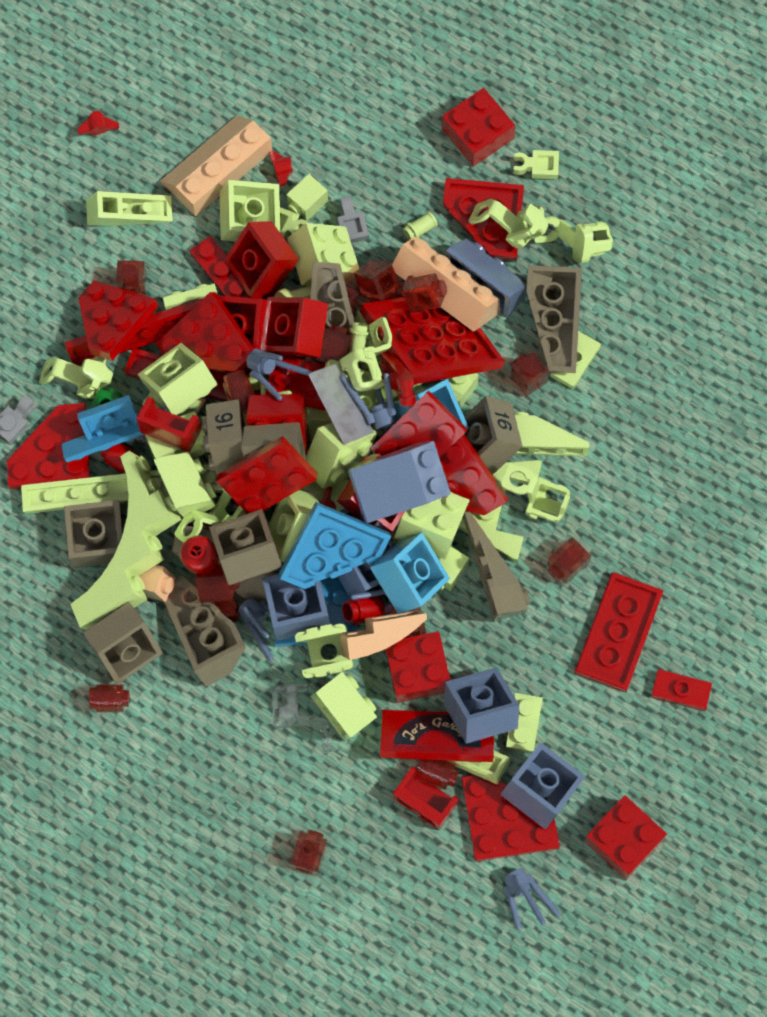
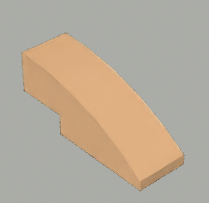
M412 610L401 614L395 613L365 618L366 630L339 634L342 656L352 660L384 650L417 629L427 619V614L420 610Z

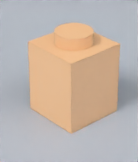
M155 565L139 575L145 585L143 591L146 597L166 602L168 595L174 588L176 577L165 567Z

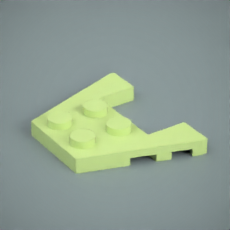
M542 461L507 462L493 474L500 487L510 463L527 467L535 476L539 477ZM520 472L511 474L509 478L510 481L527 485L529 483ZM502 505L485 516L471 512L496 550L506 555L513 562L518 563L523 537L496 530ZM462 518L458 528L467 533L466 526Z

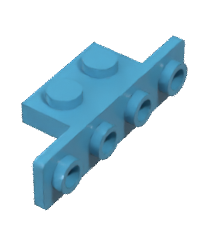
M129 395L77 413L85 435L64 442L62 444L63 456L66 462L80 460L89 454L107 450L111 446L125 441H132L136 437L144 435L140 432L136 420L138 415Z

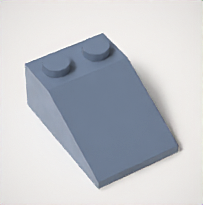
M434 441L417 442L348 470L365 523L428 504L451 494Z

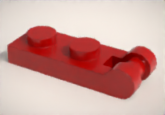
M388 352L381 353V363L378 364L382 374L381 378L384 379L385 373L389 374L391 389L399 396V404L401 406L414 405L416 397L412 391L414 386L413 375L397 357Z

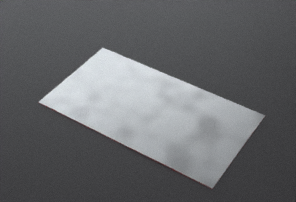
M339 363L308 374L344 445L374 433L371 426L368 425L366 416L341 380V376L344 373Z

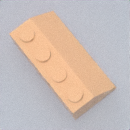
M236 115L161 179L160 182L196 217L220 197L219 191L228 180L238 181L272 151L271 137L253 120Z
M414 237L402 245L390 269L473 332L499 314L500 299L492 294L489 288L480 285L472 279L470 274L453 265L446 256L440 255L429 247L427 242Z

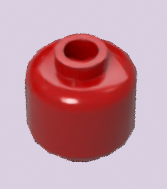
M204 536L188 538L180 550L182 563L190 572L196 575L210 573L218 563L219 556L215 545Z

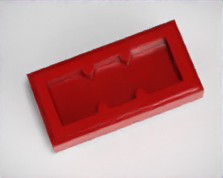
M658 669L651 698L706 711L712 683Z

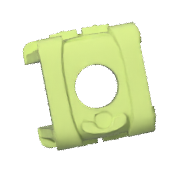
M326 624L320 626V629L319 627H312L306 629L305 632L296 633V642H307L312 668L302 670L305 678H322L329 676V673L330 675H336L354 667L353 660L343 657L341 652L339 634L347 632L344 624ZM326 644H333L337 649V655L332 660L324 659L321 654V650Z

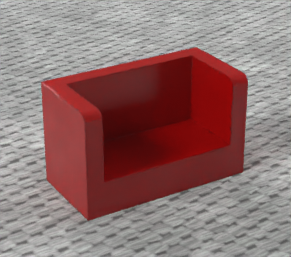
M151 397L146 399L136 418L142 434L187 452L191 451L202 430L198 416L192 415L190 420L157 408L154 399Z
M414 767L410 768L393 792V799L438 830L441 829L459 803V798L455 795L451 798L419 776L417 769Z

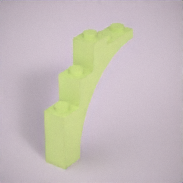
M131 451L120 456L127 477L129 494L127 519L121 541L114 557L101 577L87 592L70 604L79 627L84 630H88L128 602L135 608L147 600L143 591L145 585L139 575L164 560L160 551L162 545L156 536L181 520L170 495L168 496L161 492L158 484L150 477L148 472L150 466L143 456H137Z

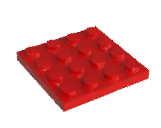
M424 294L364 303L361 306L360 313L368 325L381 317L387 319L392 334L391 347L387 349V352L397 357L413 375L414 385L502 369L505 360L481 328L473 332ZM379 326L377 330L378 338L383 341L384 331Z

